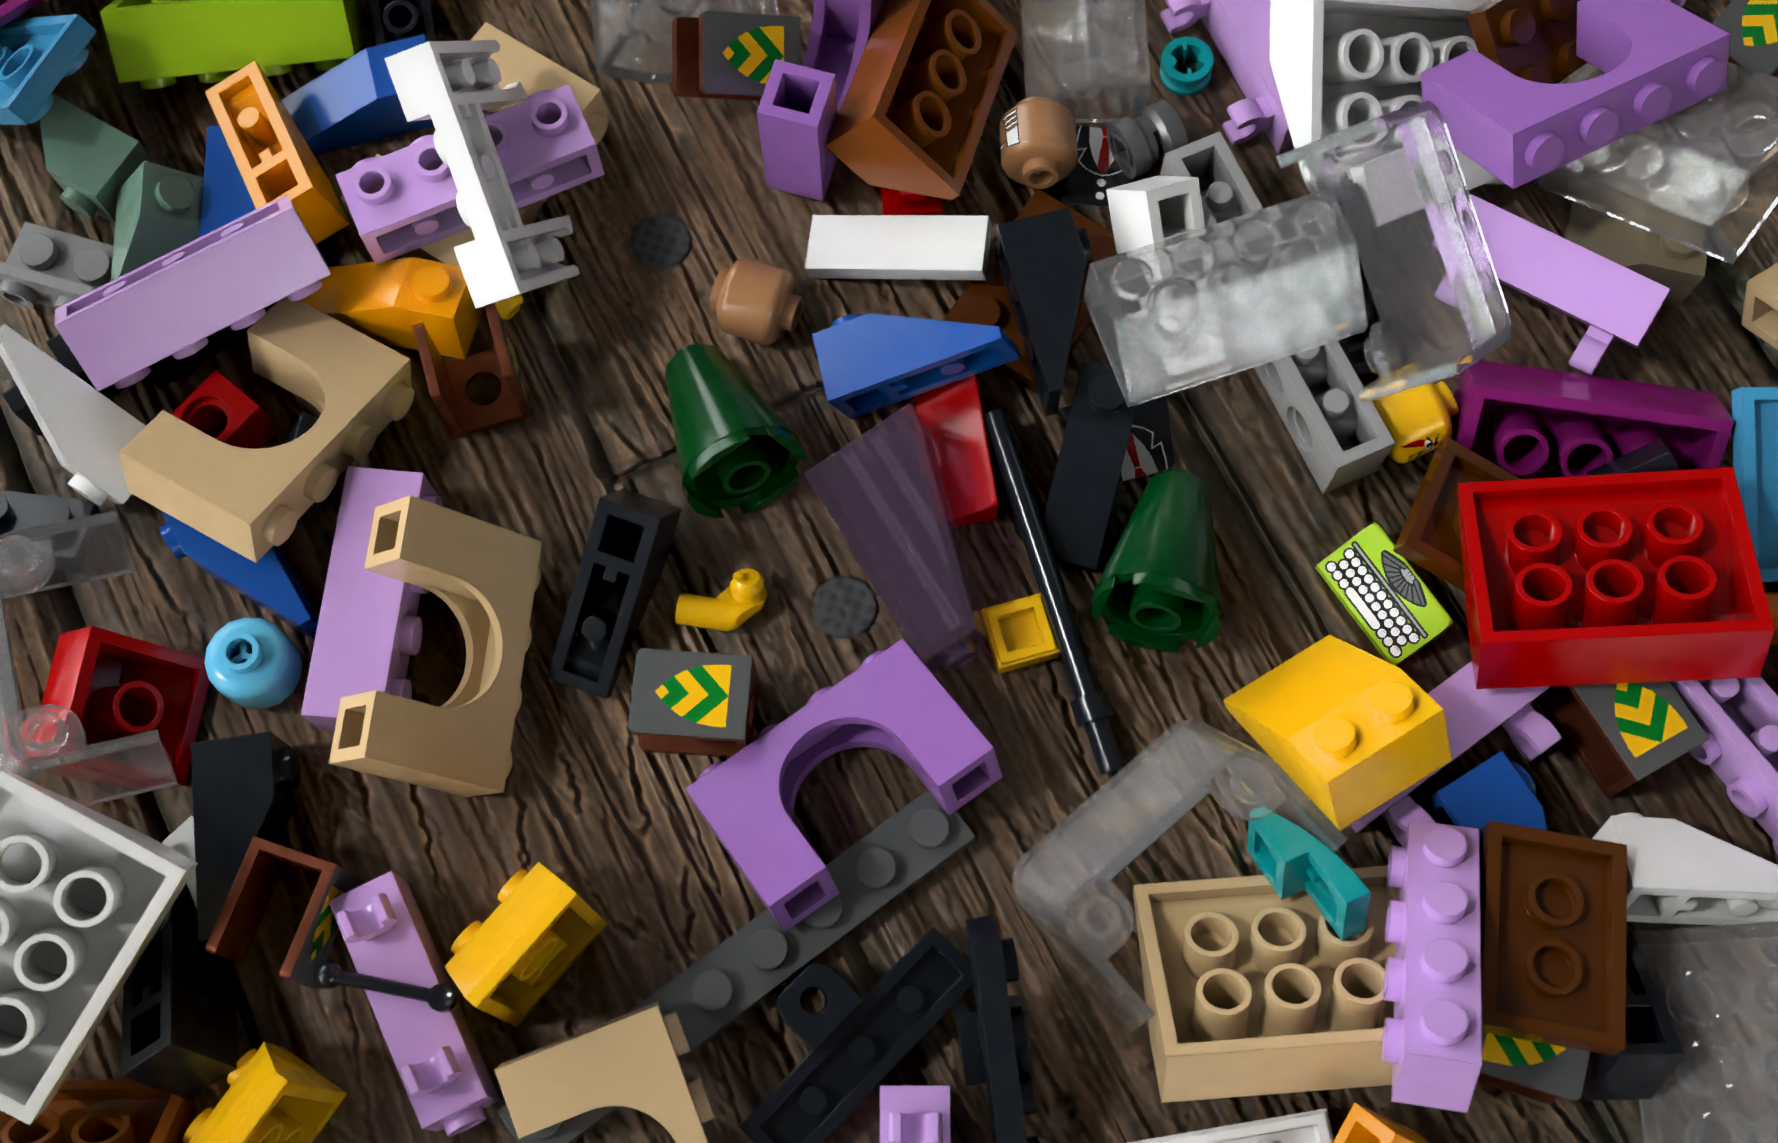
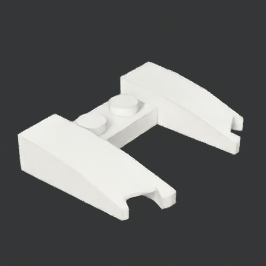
M497 40L428 41L384 59L407 122L432 119L434 124L433 139L436 151L441 160L450 168L458 190L456 204L459 214L465 224L472 229L475 237L473 241L453 247L475 309L580 275L577 266H564L558 263L564 260V250L560 241L554 236L561 238L573 234L569 215L523 226L482 110L515 104L528 98L520 81L508 84L504 89H501L498 84L501 82L499 67L493 59L488 58L493 53L499 51V43Z

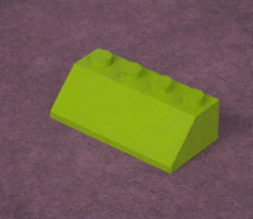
M114 0L100 11L119 83L139 81L142 89L167 87L177 82L176 77L198 75L199 82L202 83L223 81L234 74V70H240L253 61H256L261 66L266 76L285 74L293 70L292 64L314 62L315 69L331 70L359 53L364 46L362 0Z

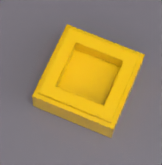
M1040 593L981 609L980 618L998 674L1059 658L1060 652Z

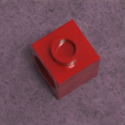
M217 370L171 414L206 434H209L217 425L227 423L224 431L215 439L241 448L260 449L278 431V428L263 409Z

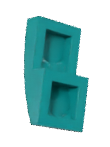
M1262 807L1249 812L1247 852L1280 899L1283 900L1305 890L1341 941L1364 931L1371 892L1355 872L1320 840L1284 817Z

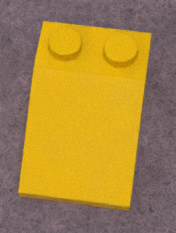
M1330 634L1223 700L1225 708L1339 831L1452 760L1444 709L1401 668Z
M539 862L530 872L526 869H521L506 882L497 896L501 904L484 923L476 920L461 932L451 946V952L455 955L444 966L463 996L474 1007L515 1027H518L608 924L573 889Z
M263 1042L258 1050L255 1048L251 1049L239 1059L237 1069L232 1071L227 1079V1083L231 1087L214 1109L211 1107L207 1108L195 1118L186 1130L182 1141L183 1143H312L348 1093L285 1047Z

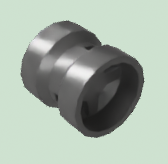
M1164 99L1145 107L1140 117L1132 119L1126 116L1109 124L1106 131L1110 151L1121 171L1130 179L1151 170L1153 162L1159 159L1164 160L1165 153L1188 144L1186 131L1180 116L1174 107Z

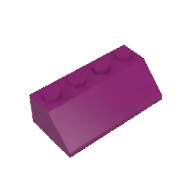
M1470 358L1463 359L1454 394L1459 414L1450 418L1452 423V440L1520 479L1588 476V471L1660 438L1669 450L1678 470L1719 468L1734 424L1733 418L1714 392Z

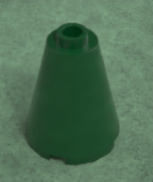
M691 344L680 349L668 363L665 377L682 489L687 502L698 514L711 518H725L721 509L740 506L744 515L757 511L776 501L795 485L800 476L796 466L799 459L805 462L806 455L800 440L719 348L708 344Z
M1170 469L1153 476L1149 480L1093 592L1091 615L1095 621H1097L1099 615L1109 622L1107 633L1118 640L1139 648L1169 652L1178 651L1179 641L1197 639L1196 648L1209 644L1219 634L1223 615L1210 489L1206 483L1188 470Z

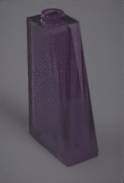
M909 403L805 472L804 475L915 654L931 671L936 672L943 667L945 672H951L972 660L979 652L976 645L988 637L929 428Z

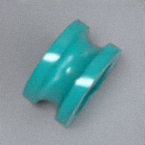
M1183 36L1168 43L1161 55L1160 78L1163 85L1170 92L1181 96H1191L1203 91L1211 80L1214 58L1211 48L1204 41L1195 37ZM1181 59L1183 65L1186 59L1195 61L1197 63L1196 72L1192 73L1191 68L1187 69V74L1176 71L1177 60Z

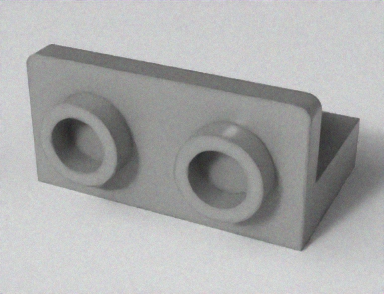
M25 221L6 262L0 261V296L24 308H34L35 304L39 303L53 307L55 310L110 282L113 245Z

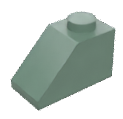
M52 94L55 98L54 103L39 122L47 171L64 190L60 198L66 205L85 218L92 219L95 214H98L115 224L118 189L144 160L152 163L154 161L138 140Z
M145 160L118 189L110 282L199 238L204 177Z

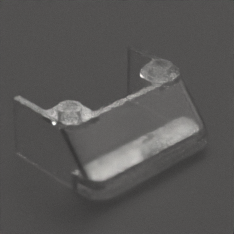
M1425 101L1372 118L1276 156L1280 169L1304 161L1302 164V174L1309 192L1315 197L1320 196L1329 205L1340 202L1380 317V320L1371 326L1369 338L1364 342V354L1367 364L1374 374L1379 375V378L1357 391L1361 403L1458 375L1510 339L1511 320L1508 307L1448 128L1442 114L1434 103Z
M117 511L15 530L0 535V767L84 806L178 785L176 772L158 730L87 746L84 728L77 715L70 709L54 704L22 709L5 599L137 572L136 562Z
M1183 720L1172 725L1024 853L1018 860L1012 875V890L1018 903L1132 1033L1145 1024L1155 1013L1108 961L1129 939L1134 926L1132 907L1124 894L1111 881L1112 878L1209 793L1229 814L1238 819L1254 821L1275 813L1303 828L1333 852L1348 840L1272 758L1199 720Z

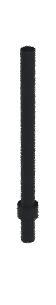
M1005 409L991 411L983 416L984 425L1075 700L1071 701L1070 705L1077 727H1085L1100 775L1119 771L1125 768L1109 720L1115 714L1107 691L1099 690L1007 411Z

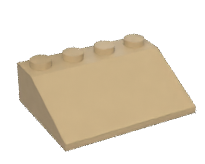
M1387 866L1351 868L1369 889L1371 895L1365 930L1342 941L1305 890L1281 900L1264 875L1133 885L1150 1044L1161 1103L1392 1085L1393 1063L1382 1062V1038L1386 1017L1394 1018V1002L1384 1000L1383 988L1387 958H1395L1396 943L1385 942V925L1389 900L1397 901V887L1387 886Z

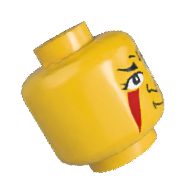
M1414 371L1368 394L1395 441V445L1389 452L1388 457L1396 463H1408L1436 449L1438 445L1447 439H1451L1452 423L1450 418L1458 415L1459 410L1454 396L1443 381L1433 385L1423 374Z

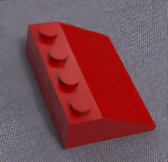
M1733 467L1458 483L1457 494L1467 625L1476 689L1760 678L1775 628Z

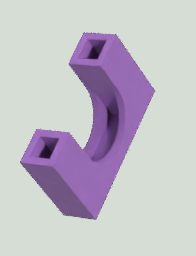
M814 0L810 36L803 65L775 59L757 110L766 187L819 201L824 200L838 158L825 147V144L885 0Z
M1580 0L1577 2L1576 56L1606 74L1574 83H1539L1512 74L1473 49L1421 73L1423 126L1515 189L1726 90L1730 33L1669 0Z
M903 639L887 650H879L868 656L858 670L836 685L817 691L803 708L781 723H774L762 729L755 736L752 743L726 761H718L707 767L700 774L697 781L685 788L705 822L784 933L840 894L827 867L794 823V804L800 785L809 772L822 760L837 752L851 748L871 747L888 751L901 758L910 766L948 815L1002 778L994 747Z

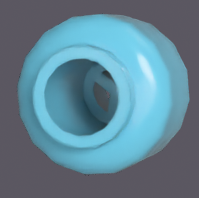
M246 617L227 623L214 634L207 646L204 661L208 679L215 688L229 700L246 709H267L282 703L297 687L301 679L303 665L298 647L279 627L262 618Z

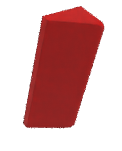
M976 374L914 396L934 528L995 521L997 518L998 500Z

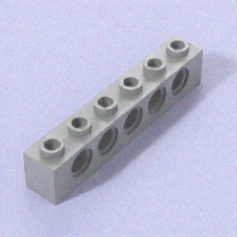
M1219 131L1165 153L1160 176L1198 177L1216 300L1322 494L1378 471L1395 445V441L1221 132Z

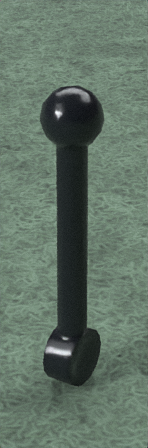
M326 961L320 964L315 971L316 982L322 988L331 989L340 984L428 1002L433 1010L440 1013L451 1011L456 1006L458 1000L456 990L447 984H437L432 988L343 971L341 966L334 961Z

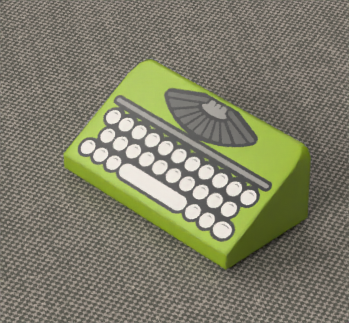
M1373 522L1318 563L1315 569L1384 660L1398 666L1440 638L1453 625V621L1407 560L1393 551L1395 545L1379 524Z

